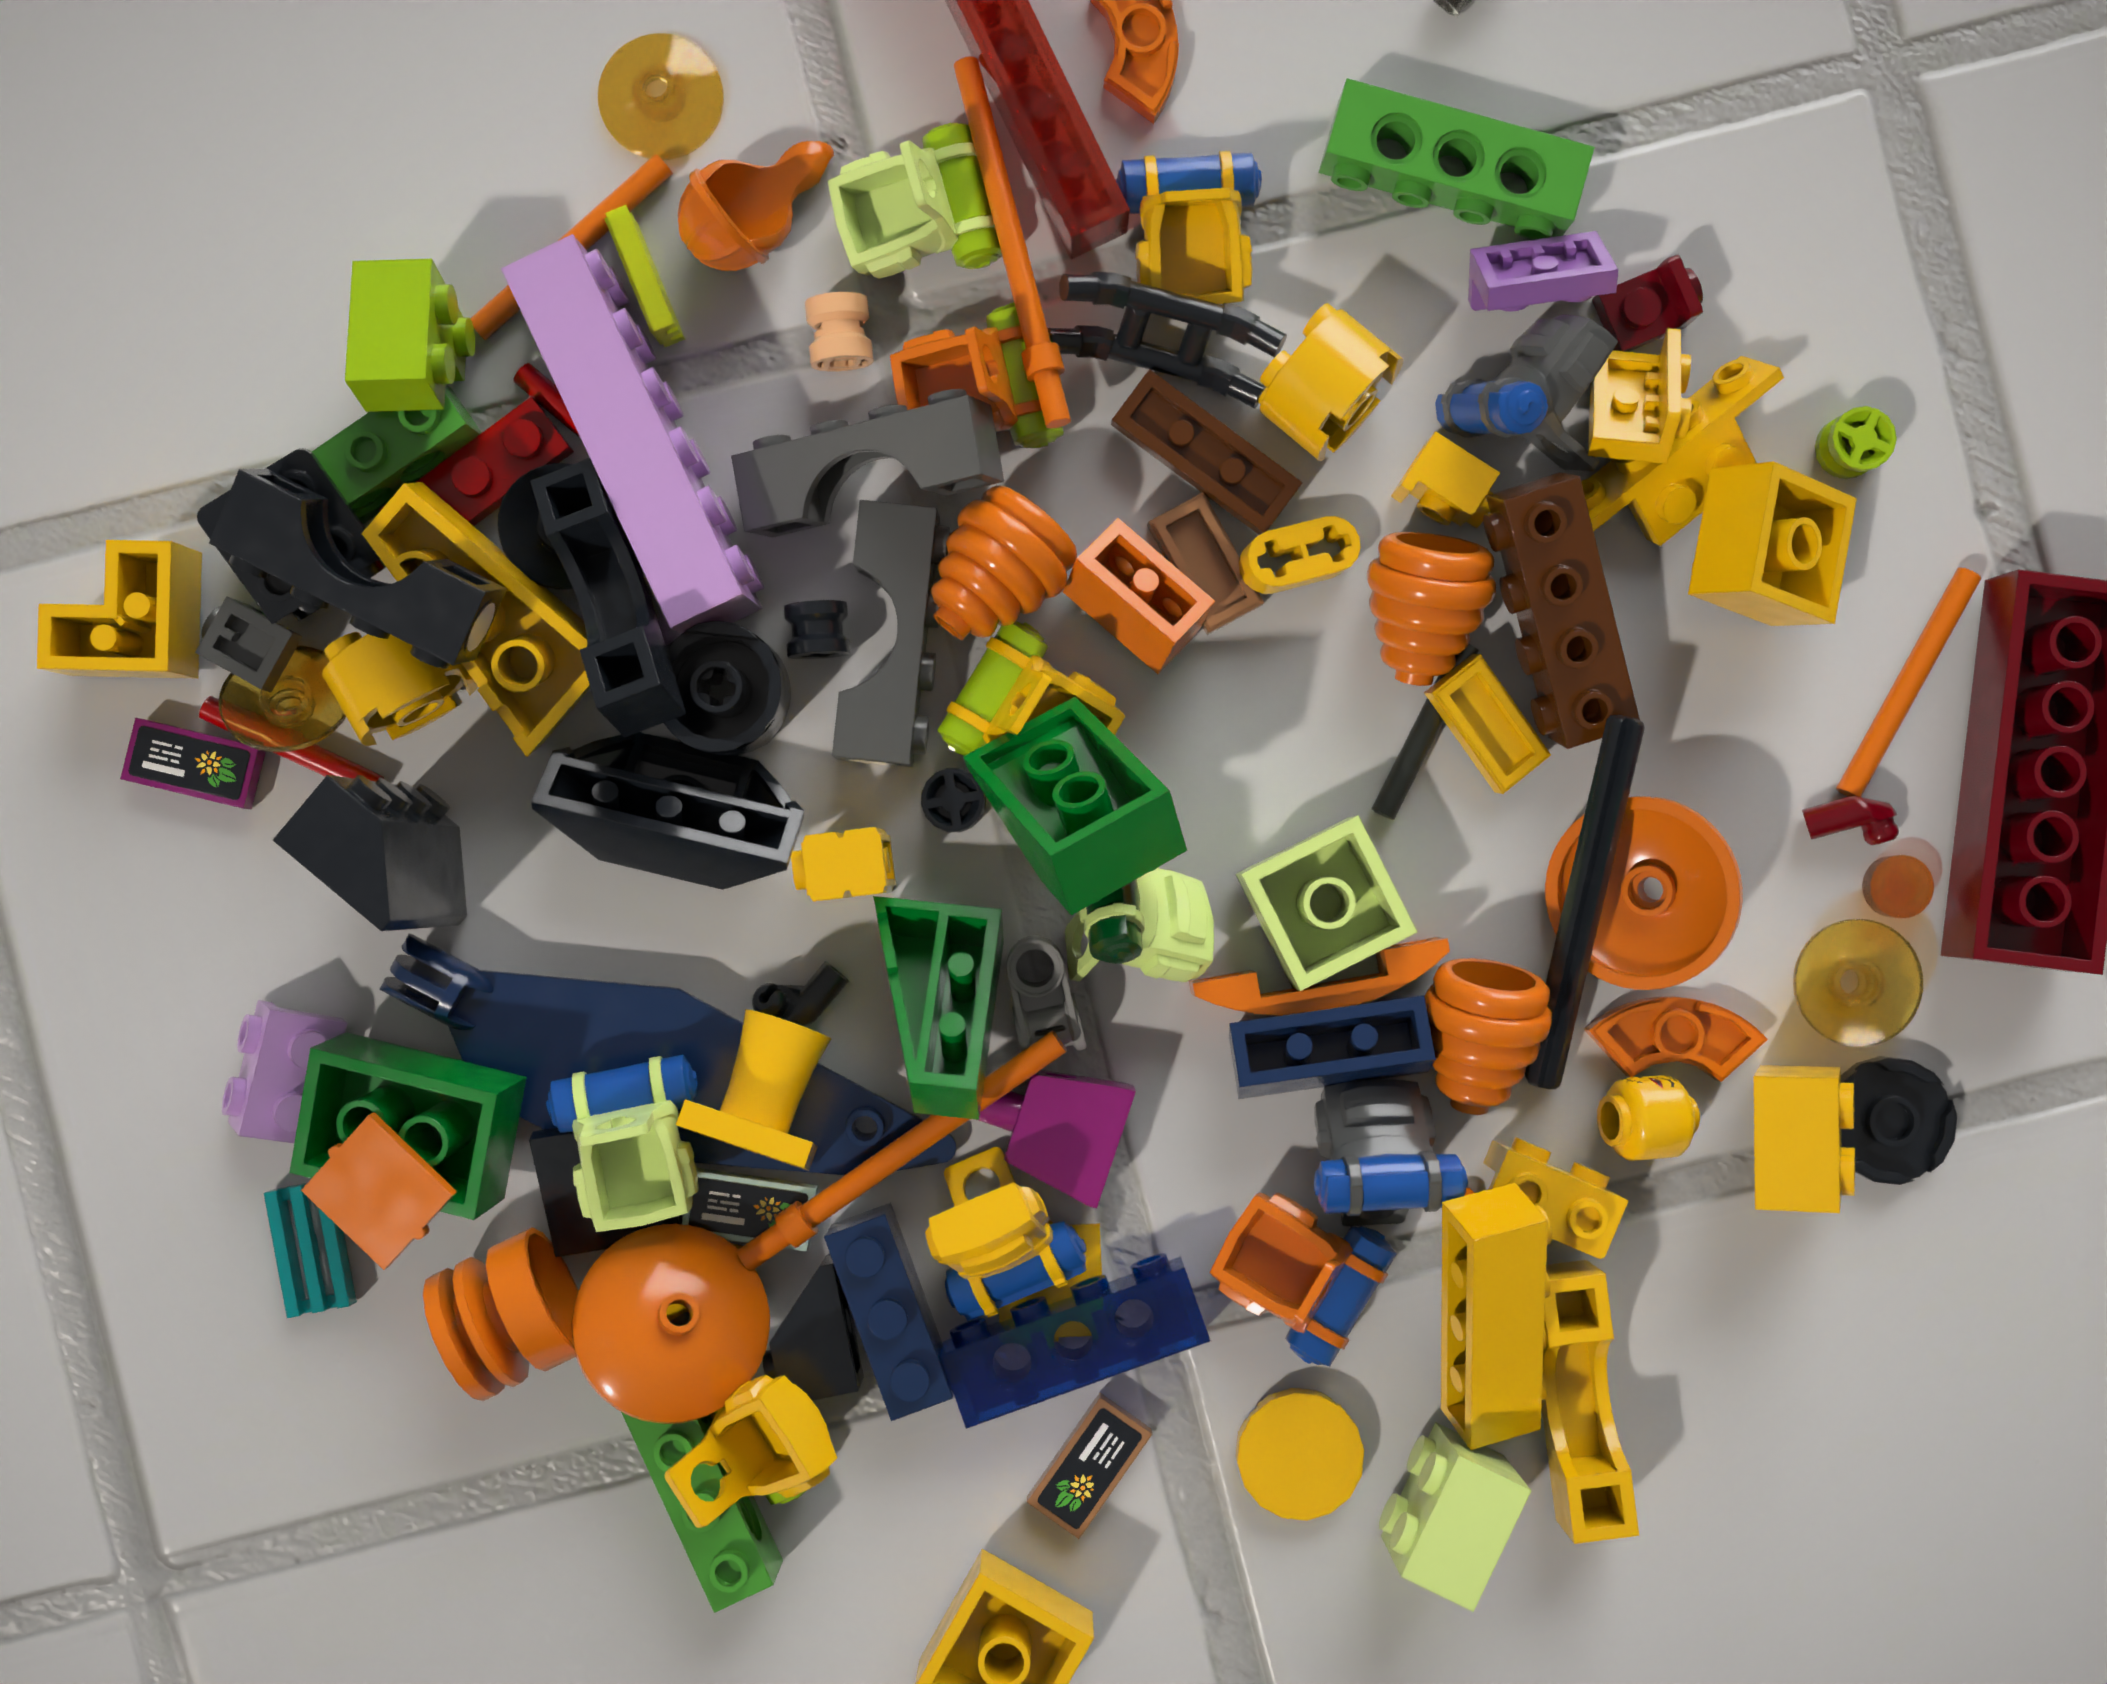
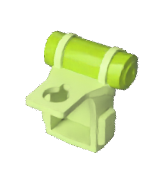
M956 122L933 128L922 138V149L910 140L900 143L902 154L890 157L888 152L885 151L872 153L869 157L842 166L840 175L827 181L839 234L850 265L858 273L866 276L873 275L878 279L892 276L919 266L921 258L924 256L951 250L956 266L967 269L988 267L991 263L996 262L1002 257L969 124H959Z

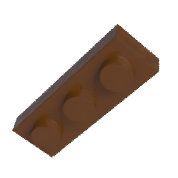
M1150 369L1111 420V426L1200 492H1204L1208 498L1258 535L1269 530L1303 483Z

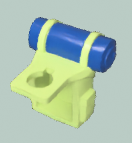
M685 1055L668 1058L657 1056L649 1058L648 1062L589 1074L583 1071L573 1073L570 1078L551 1081L548 1100L546 1101L547 1110L553 1125L557 1126L561 1133H574L575 1140L578 1143L581 1163L573 1167V1184L576 1186L582 1215L592 1219L596 1232L644 1226L686 1214L691 1210L692 1195L696 1194L699 1188L697 1169L690 1142L681 1141L676 1122L679 1117L678 1110L682 1109L684 1100L694 1102V1098L697 1097L698 1081L696 1071L692 1070L691 1064L687 1061Z

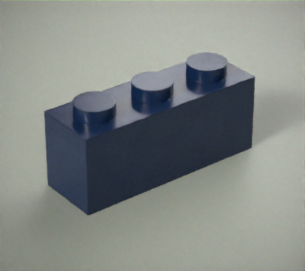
M1424 995L1229 1023V1042L1238 1099L1321 1088L1370 1078L1385 1079L1427 1073L1436 1060Z
M891 1202L831 1224L824 1235V1239L890 1420L894 1421L953 1399L956 1379Z

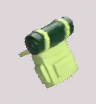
M1158 867L1107 895L1100 901L1080 910L1065 928L1069 979L1080 982L1099 961L1140 968L1146 976L1179 982H1187L1204 974L1213 962L1214 920L1203 882L1184 874L1159 869ZM1085 932L1089 941L1086 951L1082 955L1081 940Z

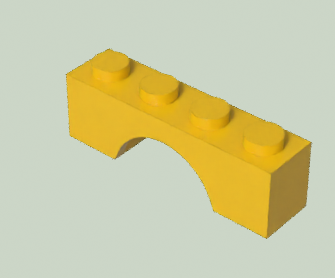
M1587 1260L1547 1264L1546 1272L1550 1281V1295L1548 1298H1545L1544 1324L1547 1331L1548 1345L1547 1349L1543 1350V1376L1546 1383L1547 1396L1545 1400H1542L1541 1409L1556 1521L1574 1544L1639 1536L1631 1469L1618 1438L1609 1395L1607 1355L1609 1345L1614 1340L1606 1273Z

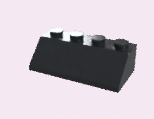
M327 775L273 839L277 845L380 931L457 926L467 917L460 827L445 815L450 806L439 795L422 784H419L414 789L403 781L395 785L382 778L375 782L361 775H357L355 778Z

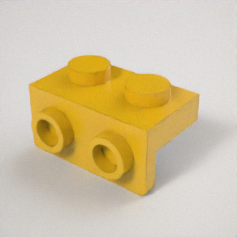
M1667 328L1660 355L1615 350L1611 352L1598 374L1590 383L1588 456L1667 464L1674 439L1686 437L1691 418V399L1681 398V393L1684 394L1686 392L1691 370V355L1681 354V329Z
M1515 1137L1511 1148L1492 1140L1483 1164L1495 1171L1489 1189L1515 1183L1535 1206L1542 1207L1546 1212L1551 1224L1553 1240L1598 1259L1604 1258L1629 1201L1607 1189L1611 1177L1577 1162L1573 1163L1570 1173L1550 1165L1547 1162L1552 1152L1518 1137Z

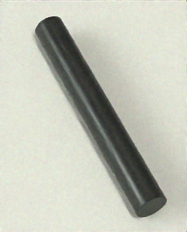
M1469 644L1464 651L1455 655V667L1471 654H1478L1479 650ZM1446 674L1438 675L1435 683L1438 682L1441 678H1443ZM1428 698L1371 808L1374 812L1391 820L1395 819L1444 722Z

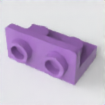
M1597 231L1470 249L1468 302L1474 311L1485 309L1488 311H1519L1533 304L1561 300L1582 302L1590 299L1592 296L1616 293L1618 268Z

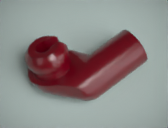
M1848 796L1802 810L1811 840L1860 826L1863 831L1864 840L1870 845L1894 840L1899 834L1898 826L1893 818L1898 814L1891 804L1883 801Z

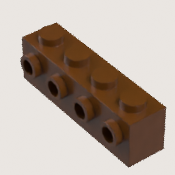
M1559 472L1487 495L1490 513L1485 514L1483 517L1484 529L1494 552L1500 551L1506 576L1499 579L1500 591L1509 613L1517 614L1522 637L1515 640L1516 653L1526 675L1532 674L1538 697L1531 700V710L1539 732L1543 736L1548 735V738L1570 749L1601 739L1606 720L1610 715H1623L1640 720L1580 476Z

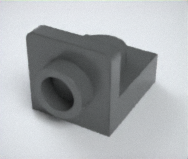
M226 596L222 605L214 609L205 620L201 631L203 639L195 653L259 689L272 692L303 636L278 622L271 624L261 610Z

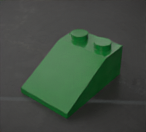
M1076 697L1026 722L1019 734L1006 733L963 756L966 767L1040 880L1070 915L1100 901L1107 895L1187 851L1170 790Z

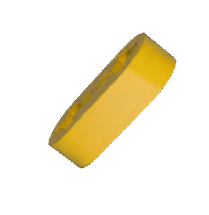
M1325 516L1269 530L1258 535L1243 549L1238 562L1239 572L1245 584L1252 590L1262 594L1278 593L1332 579L1350 568L1358 559L1361 549L1360 537L1353 525L1337 516ZM1325 536L1329 543L1338 542L1341 551L1332 560L1329 553L1309 556L1307 549L1312 548ZM1266 549L1270 557L1290 554L1292 561L1275 572V576L1271 568L1261 569L1258 564V559L1266 553Z

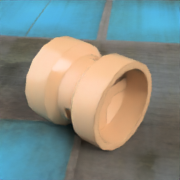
M830 292L815 295L805 301L806 321L808 325L817 330L814 333L815 340L809 346L810 363L813 369L828 372L850 371L867 367L874 362L872 341L865 336L864 328H862L870 318L866 295L856 292Z

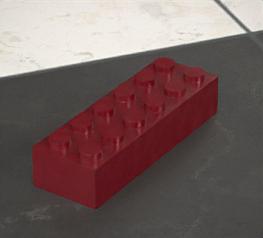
M2018 569L1987 579L1984 582L1940 956L2103 975L2107 944V580Z

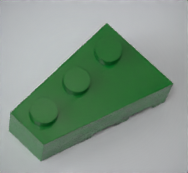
M873 896L913 1111L920 1114L979 1120L1004 945L1002 909Z

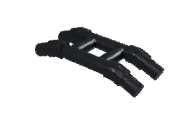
M1093 272L1091 275L1063 274L1059 282V295L1062 301L1092 302L1093 305H1110L1124 309L1126 306L1117 334H1114V330L1088 325H1076L1074 328H1048L1050 340L1059 345L1061 354H1075L1079 358H1095L1107 361L1108 358L1197 382V386L1211 389L1225 397L1229 395L1254 409L1258 406V399L1266 386L1240 373L1238 367L1222 359L1208 355L1203 357L1212 330H1215L1218 335L1229 337L1243 345L1248 343L1274 358L1281 351L1287 338V334L1260 321L1259 316L1242 307L1228 303L1219 305L1131 281V277L1112 272ZM1151 313L1188 323L1178 351L1142 341Z

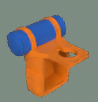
M1259 1192L1254 1196L1229 1232L1209 1273L1220 1282L1219 1291L1244 1307L1246 1311L1258 1316L1268 1311L1282 1319L1290 1327L1285 1339L1290 1344L1293 1352L1303 1361L1309 1364L1314 1363L1330 1367L1340 1349H1345L1349 1342L1348 1335L1379 1283L1383 1284L1388 1276L1386 1271L1397 1253L1393 1250L1391 1244L1385 1240V1236L1374 1229L1363 1226H1351L1344 1238H1341L1317 1226L1318 1216L1296 1201L1277 1192L1272 1197Z

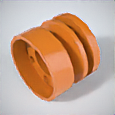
M531 1227L489 1248L485 1264L474 1257H469L456 1264L454 1270L446 1268L425 1279L423 1289L424 1309L433 1341L445 1366L457 1384L471 1398L485 1401L498 1395L505 1388V1385L514 1387L521 1384L528 1377L530 1363L534 1368L546 1372L576 1357L572 1340V1314L579 1290L567 1264L561 1256L555 1257L552 1242L543 1232Z

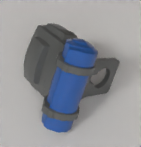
M1563 314L1553 318L1537 320L1515 340L1510 348L1511 361L1493 381L1487 382L1482 379L1462 381L1459 384L1451 383L1445 394H1439L1435 402L1437 420L1445 430L1463 437H1476L1489 433L1502 438L1522 435L1564 470L1594 471L1599 464V460L1594 456H1588V451L1563 429L1561 422L1598 374L1618 341L1605 328L1590 318ZM1553 443H1555V444H1557L1558 446L1562 447V448H1563L1564 450H1566L1567 452L1561 450L1560 448H1558L1557 446H1555Z
M1370 1078L1343 1082L1323 1088L1321 1100L1316 1102L1314 1107L1317 1132L1316 1141L1320 1156L1330 1160L1320 1161L1318 1170L1315 1171L1314 1193L1318 1196L1319 1204L1322 1206L1325 1214L1341 1213L1343 1226L1398 1224L1405 1221L1409 1209L1423 1208L1425 1212H1435L1442 1208L1443 1201L1465 1196L1468 1179L1465 1168L1456 1154H1435L1433 1152L1432 1146L1435 1142L1436 1130L1433 1123L1432 1109L1428 1097L1421 1094L1418 1082Z

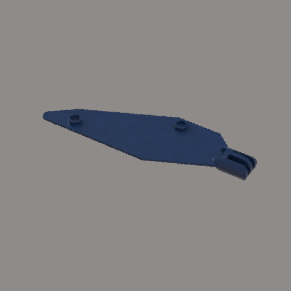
M410 933L402 945L403 951L408 955L401 954L395 957L390 967V971L395 977H386L379 989L447 1025L462 1061L527 1077L520 1117L543 1130L557 1128V1126L553 1125L546 1106L551 1081L570 1078L573 1073L583 1071L589 1074L648 1062L649 1058L657 1056L668 1058L685 1055L687 1061L691 1064L692 1070L696 1071L697 1097L694 1098V1102L720 1111L731 1079L743 1022L680 988L479 970ZM818 1063L799 1102L788 1132L790 1135L811 1141L818 1146L809 1171L700 1135L679 1126L678 1130L681 1141L690 1142L695 1163L846 1175L924 1119ZM861 1116L871 1117L877 1124V1130L872 1133H863L857 1129L855 1119ZM948 1134L897 1171L950 1161L956 1152L954 1137Z

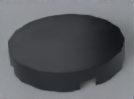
M1878 1056L1855 1063L1841 1075V1083H1854V1129H1841V1147L1855 1148V1173L1873 1182L1902 1185L1915 1181L1913 1180L1914 1178L1920 1177L1926 1171L1931 1173L1944 1162L1955 1141L1957 1113L1953 1100L1948 1099L1947 1092L1942 1086L1944 1085L1943 1082L1933 1071L1912 1060Z

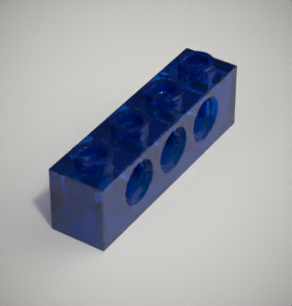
M1166 1253L1152 1255L1133 1263L1130 1266L1132 1271L1130 1275L1108 1282L1106 1275H1098L1074 1284L1070 1287L1072 1297L1048 1305L1045 1296L1035 1297L1013 1306L1010 1309L1011 1319L988 1325L985 1318H977L949 1331L951 1339L943 1341L940 1357L965 1428L976 1426L1210 1342L1207 1328L1181 1256L1168 1260ZM1132 1299L1145 1302L1151 1308L1148 1320L1138 1327H1126L1119 1323L1115 1313L1123 1302ZM1069 1321H1077L1084 1324L1091 1332L1090 1339L1080 1348L1069 1349L1062 1346L1054 1336L1062 1324ZM1016 1343L1027 1349L1031 1359L1021 1369L1008 1370L997 1362L994 1355L995 1352L1005 1344Z

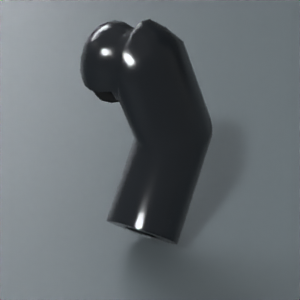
M825 961L804 986L776 985L774 983L761 985L753 994L752 1006L754 1011L772 1015L801 1026H807L817 1020L849 980L835 967Z

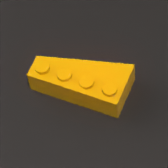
M423 482L404 483L361 534L396 581H400L408 576L424 561L449 559L507 588L476 660L462 663V665L479 687L477 691L492 711L496 710L515 736L513 740L525 756L528 757L541 747L591 689L580 649L587 647L584 620L548 589L527 577L506 557L499 547Z

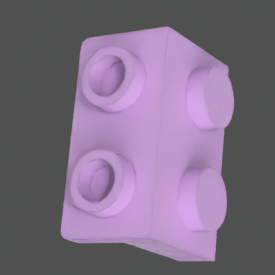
M258 1000L254 1015L246 1014L242 1021L237 1049L238 1052L244 1053L239 1077L229 1078L222 1101V1114L229 1116L228 1123L238 1136L287 1143L295 1142L310 1048L345 1033L347 1022L344 1019L278 1008L272 1002Z

